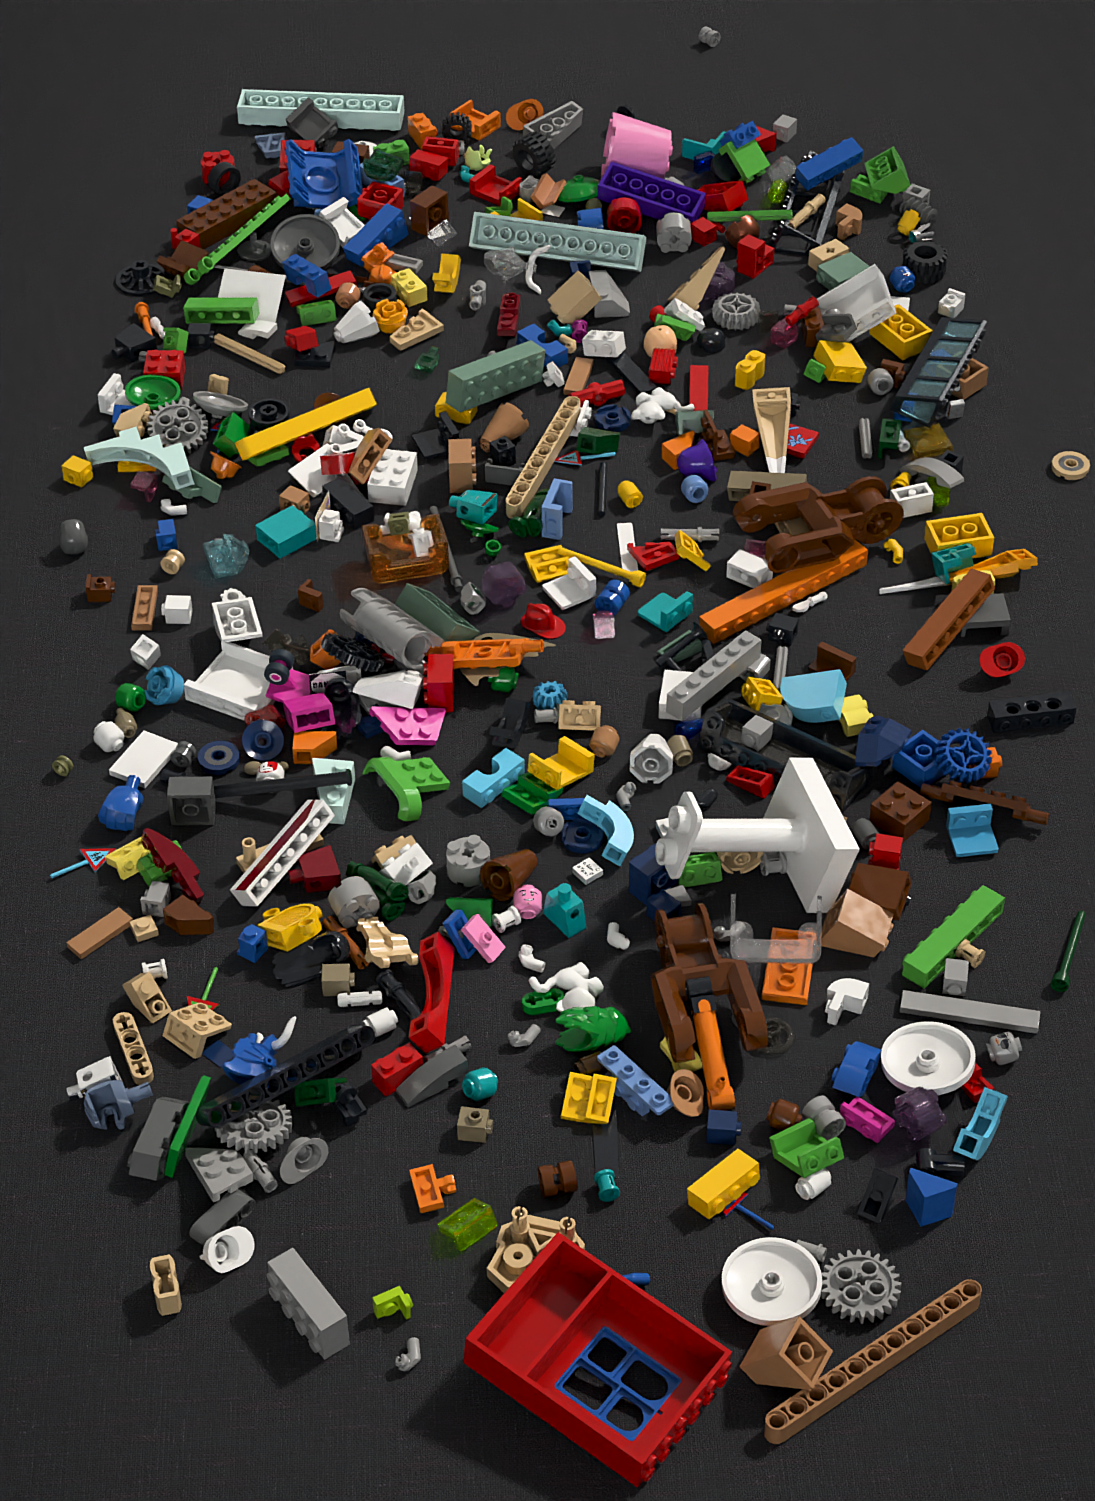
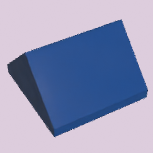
M910 1168L905 1201L920 1227L952 1217L957 1183Z

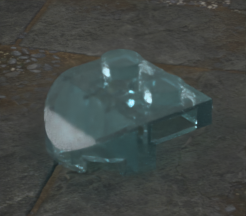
M224 534L221 540L203 543V550L215 578L235 575L243 570L249 556V548L244 540L239 541L233 538V535Z

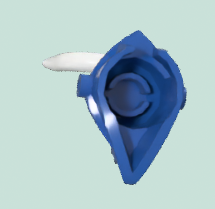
M294 1016L289 1020L279 1039H276L273 1034L264 1038L259 1032L257 1034L249 1033L248 1037L238 1039L232 1050L233 1059L222 1065L225 1074L232 1081L241 1085L276 1066L277 1060L274 1058V1055L277 1054L276 1050L283 1047L291 1037L296 1017Z

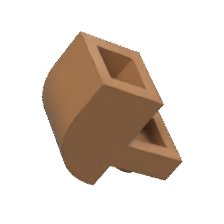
M847 203L837 210L836 226H838V239L844 240L852 233L857 235L861 233L862 212Z

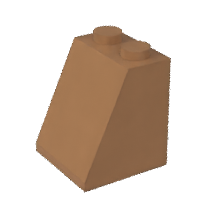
M847 889L827 912L817 944L827 948L875 957L880 951L883 952L889 943L887 936L894 926L891 923L894 914Z
M798 1316L760 1329L739 1367L756 1384L811 1390L814 1388L833 1350Z

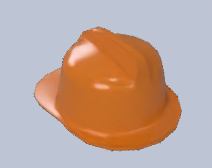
M527 99L519 102L507 111L506 122L514 130H523L524 125L543 116V107L536 99Z
M381 264L372 269L368 281L390 285L391 275L397 272Z
M210 451L213 455L211 470L216 473L218 479H224L225 477L233 478L236 472L242 469L241 466L227 458Z

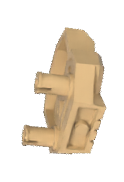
M521 1206L515 1207L512 1210V1222L501 1226L496 1240V1253L487 1267V1277L505 1293L557 1232L585 1250L584 1242L575 1231V1220L573 1218H570L569 1224L568 1217L562 1218L559 1222L528 1215L524 1207L521 1213Z

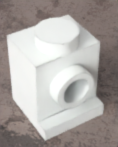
M949 288L948 293L939 301L938 313L955 318L964 309L965 293Z
M324 509L318 521L320 539L339 542L344 532L340 514L338 511Z

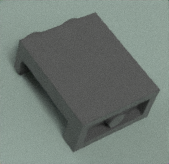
M309 97L286 118L287 126L302 140H314L316 149L323 147L326 140L334 136L339 129L337 121H332L314 105L313 100Z
M990 594L960 630V636L965 637L966 629L985 627H999L1001 635H1009L1011 619L1004 594Z

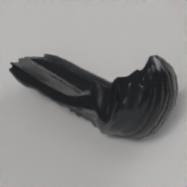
M345 678L331 680L326 684L324 690L325 696L332 703L335 718L333 726L338 740L343 737H351L355 727L359 725L362 719L359 694L353 693L355 685Z
M326 931L288 952L282 950L275 954L272 961L273 964H276L273 974L275 978L282 979L281 983L282 985L285 984L286 987L296 986L322 976V964H344L348 960L350 955L349 942L339 932Z

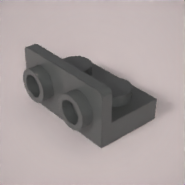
M823 314L822 320L825 325L821 327V330L815 336L817 341H846L857 330L851 314Z

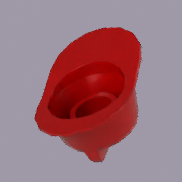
M529 603L526 614L521 618V625L525 629L546 639L559 638L566 629L565 623L559 617L553 615L550 607L546 604Z
M1005 642L984 649L980 654L979 662L982 670L989 676L1002 677L1019 671L1024 665L1025 655L1017 644Z

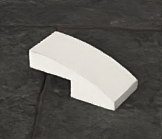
M256 320L255 323H246L238 331V334L254 339L257 335L268 339L277 330V323Z

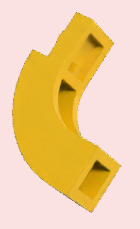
M441 254L439 273H433L432 278L435 283V292H455L461 263L459 255Z

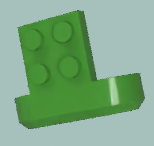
M391 757L372 758L367 762L363 770V774L376 771L393 791L399 801L398 818L403 821L419 820L422 811L419 793L448 790L450 786L449 780L430 757L394 761Z

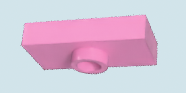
M479 914L473 915L461 929L488 963L493 962L506 948Z

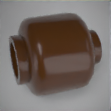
M778 1099L776 1103H771L766 1120H769L771 1128L783 1131L800 1123L803 1115L799 1114L800 1109L797 1104Z

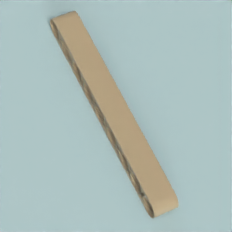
M569 396L564 399L507 495L506 515L508 518L523 516L526 506L537 492L571 434L580 415V399L578 397Z

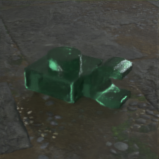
M431 346L427 354L422 352L414 363L415 369L432 373L439 363L440 355L437 354L439 347Z

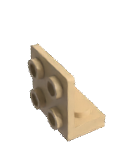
M196 1003L169 1013L163 1037L196 1059L202 1056L207 1037L231 1029L232 1024L225 1020L223 1016L209 1009L206 1004Z

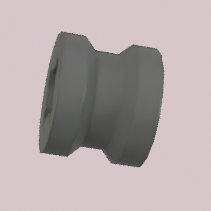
M181 741L177 744L176 750L172 752L171 760L176 766L186 768L190 765L191 759L196 755V749L191 743Z

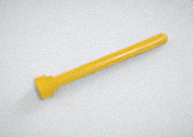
M562 547L558 549L559 555L568 556L569 558L575 556L581 563L629 579V582L634 586L641 588L644 584L645 572L639 570L630 572Z

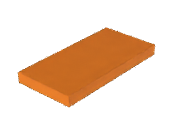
M772 928L762 1000L807 1005L817 933Z

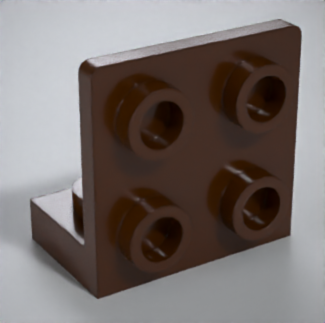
M180 241L172 257L168 256L165 258L159 256L157 262L166 272L174 275L178 274L184 279V274L189 269L198 270V262L203 257L208 256L209 253L192 244Z
M703 410V417H701L703 432H700V439L706 442L713 461L735 458V451L725 430H717L708 410Z

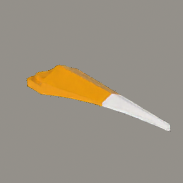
M1026 549L1005 551L971 567L948 573L950 584H945L938 577H933L918 582L881 588L879 591L880 594L952 585L955 576L967 574L970 569L991 571L995 579L1013 577L1019 572V569L1027 570L1031 569V566H1037V557Z

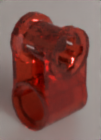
M267 705L254 712H249L244 718L247 726L257 720H269L280 729L285 725V718L273 705Z

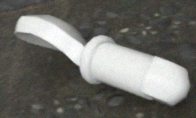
M157 317L151 318L149 321L150 327L155 329L161 339H164L165 332L163 331V326L160 325V320Z
M820 592L818 595L808 597L807 600L793 605L792 610L797 613L805 612L809 606L825 601L828 596L826 592Z

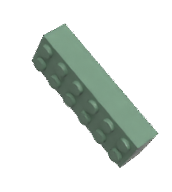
M530 340L449 370L445 403L458 412H463L541 382L546 350Z

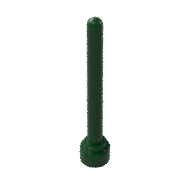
M1082 910L1077 912L1060 970L1053 975L1051 980V987L1058 992L1067 991L1070 985L1068 972L1086 916Z

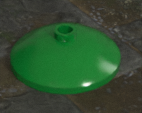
M576 175L573 179L566 181L557 200L578 202L597 197L600 180Z
M162 375L139 376L131 380L125 387V397L132 405L139 406L146 403L151 411L158 410L159 405L164 408L165 402L172 405V400H174L176 403L181 395L178 383Z

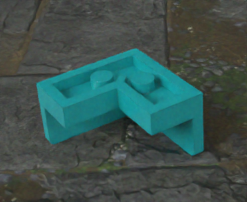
M723 131L716 140L710 139L707 144L684 138L682 140V157L710 164L712 158L719 153L718 149L721 148L719 141L724 138L723 134L726 132Z
M970 543L932 552L935 575L945 584H950L949 572L974 565L972 556L976 555L975 548Z

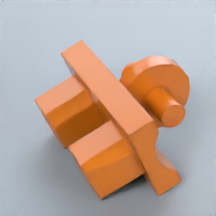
M381 242L362 256L361 260L365 263L364 268L371 273L374 267L384 264L395 253L387 249V246Z

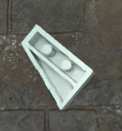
M312 758L314 775L343 772L346 769L351 770V786L343 784L316 787L319 800H324L335 815L329 823L344 824L355 782L354 761Z

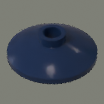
M269 720L254 721L243 732V748L255 760H271L283 748V733L275 723ZM259 739H265L266 744L260 745Z

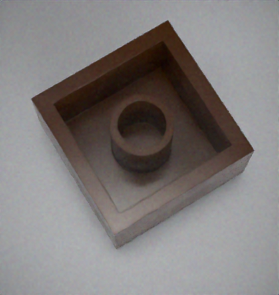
M430 186L410 200L411 230L428 236L449 221L448 192L435 186Z
M896 782L871 803L869 821L891 836L902 837L903 843L930 820L932 802L900 782Z

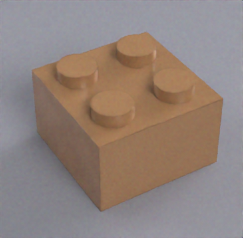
M448 439L450 493H464L466 490H473V485H476L475 446L471 447V439Z

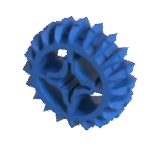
M957 728L956 731L952 729L937 742V748L934 753L937 755L935 762L940 763L938 769H944L943 776L950 775V781L956 778L959 783H962L964 780L966 785L971 781L975 783L979 778H983L990 769L992 758L989 756L992 750L987 749L989 743L982 742L983 736L979 738L976 736V731L971 734L969 728L964 731L961 728ZM952 744H961L960 747H949ZM967 765H977L975 768H966Z

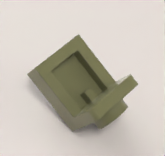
M177 274L173 281L156 275L153 290L173 298L174 294L179 292L182 286L180 275Z
M409 512L389 514L388 526L391 536L410 533Z

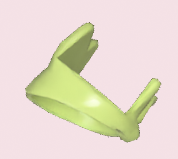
M479 145V151H473L471 147H468L464 155L465 165L471 170L476 171L486 168L491 162L489 156L492 149H488L486 154H484V147L482 145Z

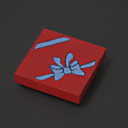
M789 423L787 454L804 459L819 438V432Z

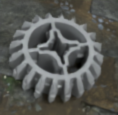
M730 292L729 295L723 294V297L720 296L718 300H715L712 313L714 321H716L717 325H721L722 328L727 327L728 330L734 329L735 331L736 329L743 330V328L749 329L750 326H754L758 322L760 306L756 298H751V295L746 296L745 293L738 294L737 292L732 294Z

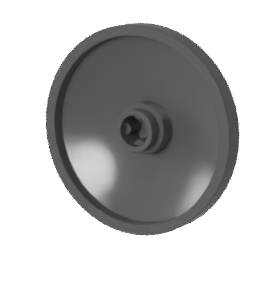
M301 214L292 216L281 222L271 236L272 256L282 268L283 261L297 254L325 270L334 263L340 251V238L336 228L328 220L317 215Z

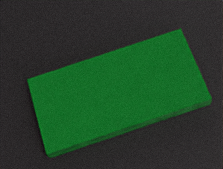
M201 1076L170 1146L164 1172L166 1176L173 1178L197 1124L196 1112L206 1102L210 1077Z

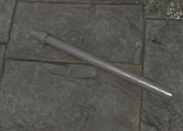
M432 506L429 510L451 575V584L457 592H461L463 589L462 577L458 574L437 507Z

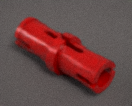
M811 296L805 303L796 306V309L785 317L786 323L792 327L800 319L806 318L810 311L819 306L818 300Z

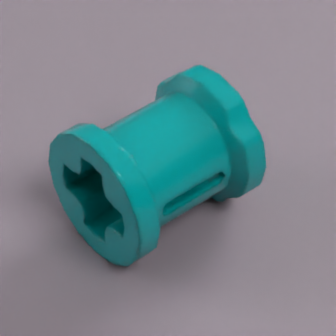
M604 1169L594 1175V1181L599 1187L598 1196L601 1201H613L620 1195V1190L614 1182L615 1175L613 1170Z

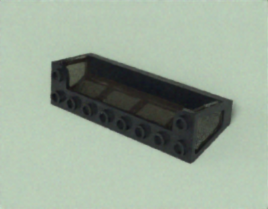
M732 699L707 709L696 746L733 765L772 774L774 784L776 785L780 781L789 758H813L841 814L844 813L867 786L874 767L855 766V755ZM755 715L774 723L771 740L759 751L741 744L743 726Z

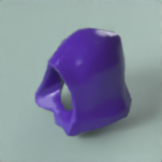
M703 439L695 446L681 451L677 458V467L684 477L697 475L702 479L713 482L717 480V468L714 466L712 454Z

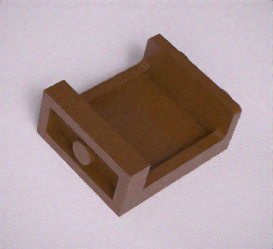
M858 863L856 870L851 873L849 890L894 914L893 920H900L912 885L909 872Z

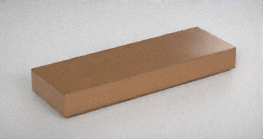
M575 358L563 389L564 395L585 389L594 365V359Z
M139 585L137 587L131 624L132 630H152L158 595L157 585Z
M118 907L66 942L67 948L80 959H83L130 927L129 921H132L133 918Z

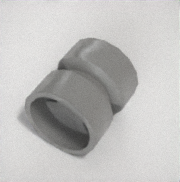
M826 1096L813 1098L802 1111L805 1120L808 1118L813 1120L817 1134L826 1140L837 1137L846 1126L845 1119L839 1112L835 1111L834 1106Z

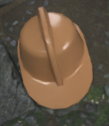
M677 1070L672 1075L667 1093L671 1097L675 1110L687 1116L696 1117L703 1110L704 1089L702 1082L690 1070Z

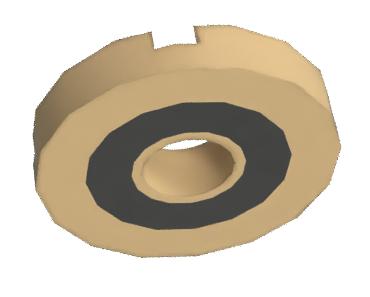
M1065 451L1054 456L1051 467L1058 477L1061 475L1066 480H1078L1084 478L1089 472L1090 462L1086 456L1080 453Z

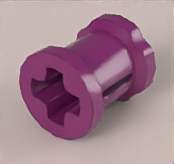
M580 319L575 320L572 324V339L576 340L577 343H582V339L588 334L587 322Z

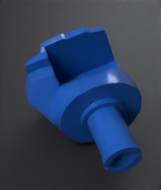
M129 775L125 786L115 787L106 797L98 814L99 821L105 824L106 828L121 831L134 829L136 813L142 807L144 801L143 795L137 790L141 782L138 776Z

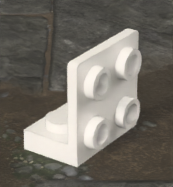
M114 373L98 393L100 412L113 415L114 404L134 406L125 397L121 375Z
M575 556L568 559L567 575L542 585V589L562 610L596 596L595 576Z

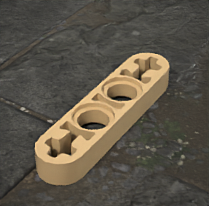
M127 1012L118 1013L113 1018L114 1030L133 1081L138 1085L147 1081L150 1083L154 1078L153 1069L134 1018ZM122 1022L127 1024L128 1029L124 1030ZM128 1037L136 1038L132 1043L124 1042ZM134 1054L142 1055V1057L138 1060H133L130 1058ZM143 1067L145 1075L139 1073V1068Z

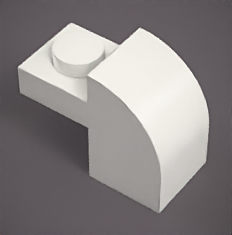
M851 978L839 979L833 982L827 989V1005L825 1013H828L827 1023L837 1025L843 1009L861 1014L868 999L869 983Z

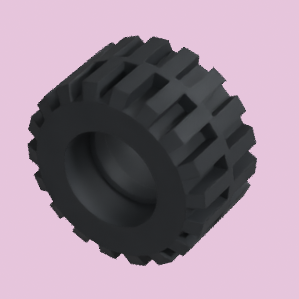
M537 131L530 132L514 142L515 144L512 146L513 158L524 175H532L534 178H537L555 166L556 156L554 149L547 138L541 133H537Z
M918 241L904 249L902 266L910 269L916 278V283H934L944 277L946 273L947 252L945 248H942L943 246L930 241Z

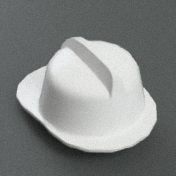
M241 1226L224 1230L210 1237L205 1242L200 1259L205 1260L210 1267L219 1273H225L242 1266L253 1255V1236L251 1232Z

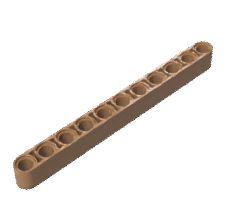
M971 1279L962 1281L820 1377L813 1389H802L771 1410L765 1418L764 1435L766 1440L773 1444H780L975 1312L980 1304L981 1285Z

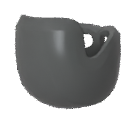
M71 519L60 524L59 544L65 554H79L87 549L88 536L80 520Z

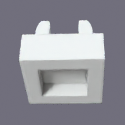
M552 361L547 364L548 371L542 374L545 379L543 380L547 386L555 383L558 388L564 385L562 372Z

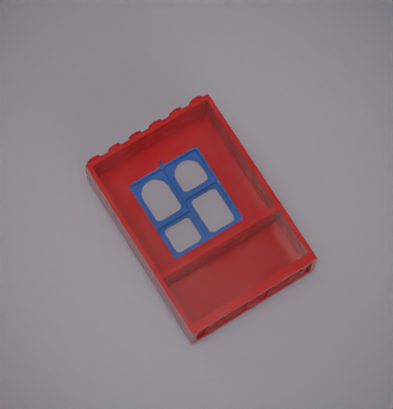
M557 1232L465 1338L463 1363L638 1488L643 1480L645 1482L650 1480L655 1472L654 1466L658 1461L661 1463L665 1461L670 1453L669 1448L673 1442L676 1444L680 1442L685 1434V1427L688 1424L693 1425L700 1415V1408L703 1405L707 1407L715 1395L713 1393L717 1387L722 1388L729 1378L727 1373L732 1366L730 1362L732 1351ZM602 1338H608L627 1353L612 1372H606L588 1359V1354ZM635 1361H641L666 1380L668 1391L661 1399L648 1400L623 1384L621 1378ZM579 1367L584 1368L612 1388V1393L597 1410L591 1409L563 1389V1384ZM621 1398L628 1399L642 1411L643 1422L636 1430L624 1431L606 1418Z

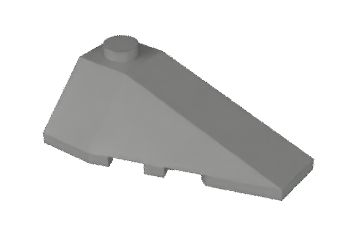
M606 270L588 271L590 283L602 297L593 307L595 318L630 316L629 303Z

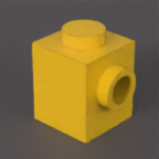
M73 455L61 465L64 480L71 484L83 487L93 478L92 465L89 461Z

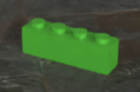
M257 297L188 298L183 307L186 324L255 323L260 314Z

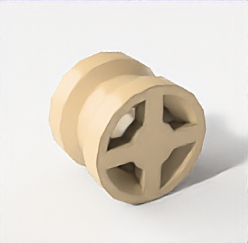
M171 549L167 552L166 557L161 560L160 564L165 572L176 574L184 564L185 558L178 550Z

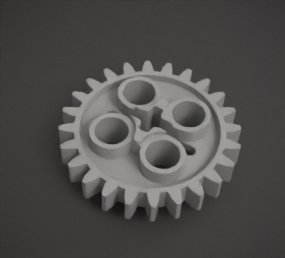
M172 400V405L165 402L164 408L159 405V411L153 410V416H149L150 422H147L148 435L152 437L159 434L163 448L182 443L183 449L191 453V448L197 450V444L203 445V439L207 438L208 420H206V415L202 414L201 408L196 409V404L190 407L189 401L185 405L182 404V400L178 404Z
M269 1100L231 1122L215 1128V1131L217 1132V1137H221V1143L227 1142L228 1148L235 1145V1151L244 1148L245 1153H248L250 1149H253L254 1153H257L258 1149L267 1152L268 1146L275 1149L276 1143L283 1144V1139L289 1138V1133L292 1132V1116H290V1110H286L285 1104L280 1105V1100L274 1102Z
M857 1249L856 1255L847 1250V1257L839 1253L837 1260L831 1258L830 1265H825L824 1272L821 1273V1298L826 1299L825 1306L833 1305V1314L840 1311L841 1319L848 1315L850 1316V1322H853L855 1318H859L861 1324L864 1323V1318H868L873 1323L874 1316L882 1320L884 1312L890 1315L892 1307L896 1308L897 1300L900 1299L901 1282H899L900 1275L894 1274L895 1266L888 1267V1259L879 1261L880 1254L875 1255L874 1258L870 1257L871 1253L869 1250L865 1255H862L860 1249Z

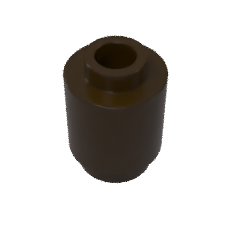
M600 1051L578 1059V1062L574 1063L575 1072L588 1076H593L594 1074L603 1075L608 1073V1070L597 1060V1056L601 1054Z

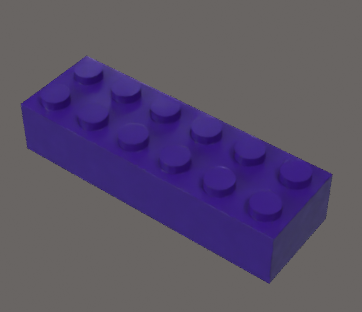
M611 162L598 184L597 199L611 203L613 199L623 197L634 199L640 206L641 214L661 220L668 213H681L692 223L698 220L705 207L706 193Z

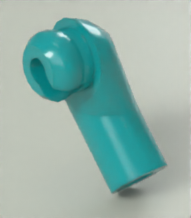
M462 165L459 175L463 181L470 183L469 179L475 175L469 173L470 168L468 166Z
M551 320L547 325L557 337H560L562 334L570 336L573 333V328L570 324L560 327L555 320Z

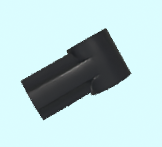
M922 1148L916 1152L917 1170L934 1176H964L965 1161L962 1154H937L932 1148Z

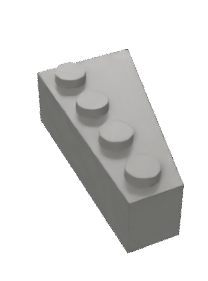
M571 101L524 125L522 137L530 132L537 131V133L545 136L553 149H555L582 125L583 109Z

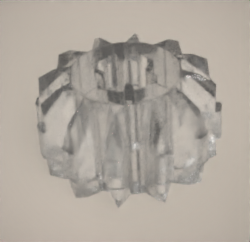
M788 156L780 157L768 168L767 174L775 184H781L795 173L796 166Z

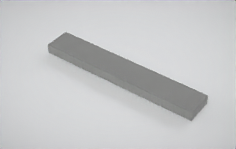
M903 990L900 1006L901 1013L1038 1033L1040 1011L906 990Z

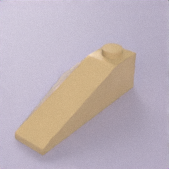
M718 248L702 264V269L699 268L690 277L691 280L683 283L667 300L671 302L676 298L696 311L699 308L698 303L705 294L725 248Z

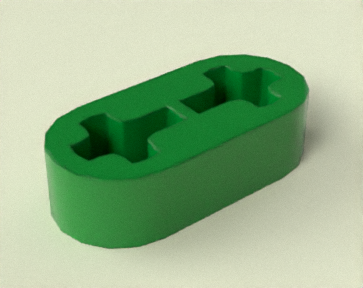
M556 988L549 989L546 993H538L536 991L527 993L522 998V1010L528 1015L558 1011L556 1004L564 998V993Z

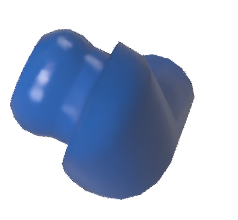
M648 1273L622 1275L636 1286H647L650 1283Z

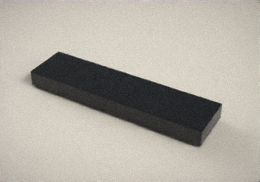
M624 351L618 357H606L611 366L638 395L642 392L652 395V391L658 388Z

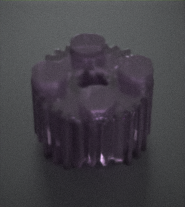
M719 262L703 296L704 300H709V298L716 300L720 296L723 297V294L729 295L730 292L734 293L735 273L732 269L727 268L725 263Z
M509 561L497 566L489 565V568L483 571L484 577L481 581V588L496 606L509 608L517 598L519 599L520 595L527 591L524 578Z
M919 1086L895 1098L896 1110L893 1111L892 1115L895 1117L896 1125L899 1127L903 1126L905 1131H908V1137L911 1141H919L940 1130L946 1124L947 1118L940 1111L941 1108L937 1103V1093L933 1089L927 1091L926 1088L924 1089Z

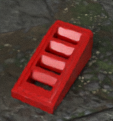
M739 765L726 777L728 782L761 798H765L775 787L772 774Z

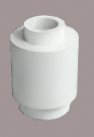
M386 1007L367 1016L366 1020L362 1021V1023L373 1028L375 1037H378L395 1029L398 1018L394 1010H389Z
M824 1168L805 1178L800 1177L795 1185L797 1193L805 1200L815 1198L831 1185V1174Z

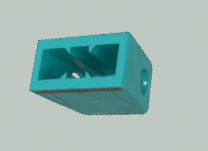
M466 490L460 497L452 495L449 500V506L457 508L456 515L458 518L484 524L497 511V493Z

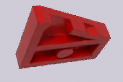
M646 542L645 546L636 547L633 546V543L627 544L628 552L645 571L680 559L676 548L670 542Z

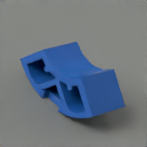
M855 1041L852 1045L848 1044L840 1068H835L831 1080L834 1081L832 1088L857 1097L864 1096L867 1085L876 1072L882 1050Z

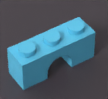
M505 748L492 758L491 775H486L476 770L462 781L463 796L482 808L502 793L504 788L516 782L519 775L525 773V760Z

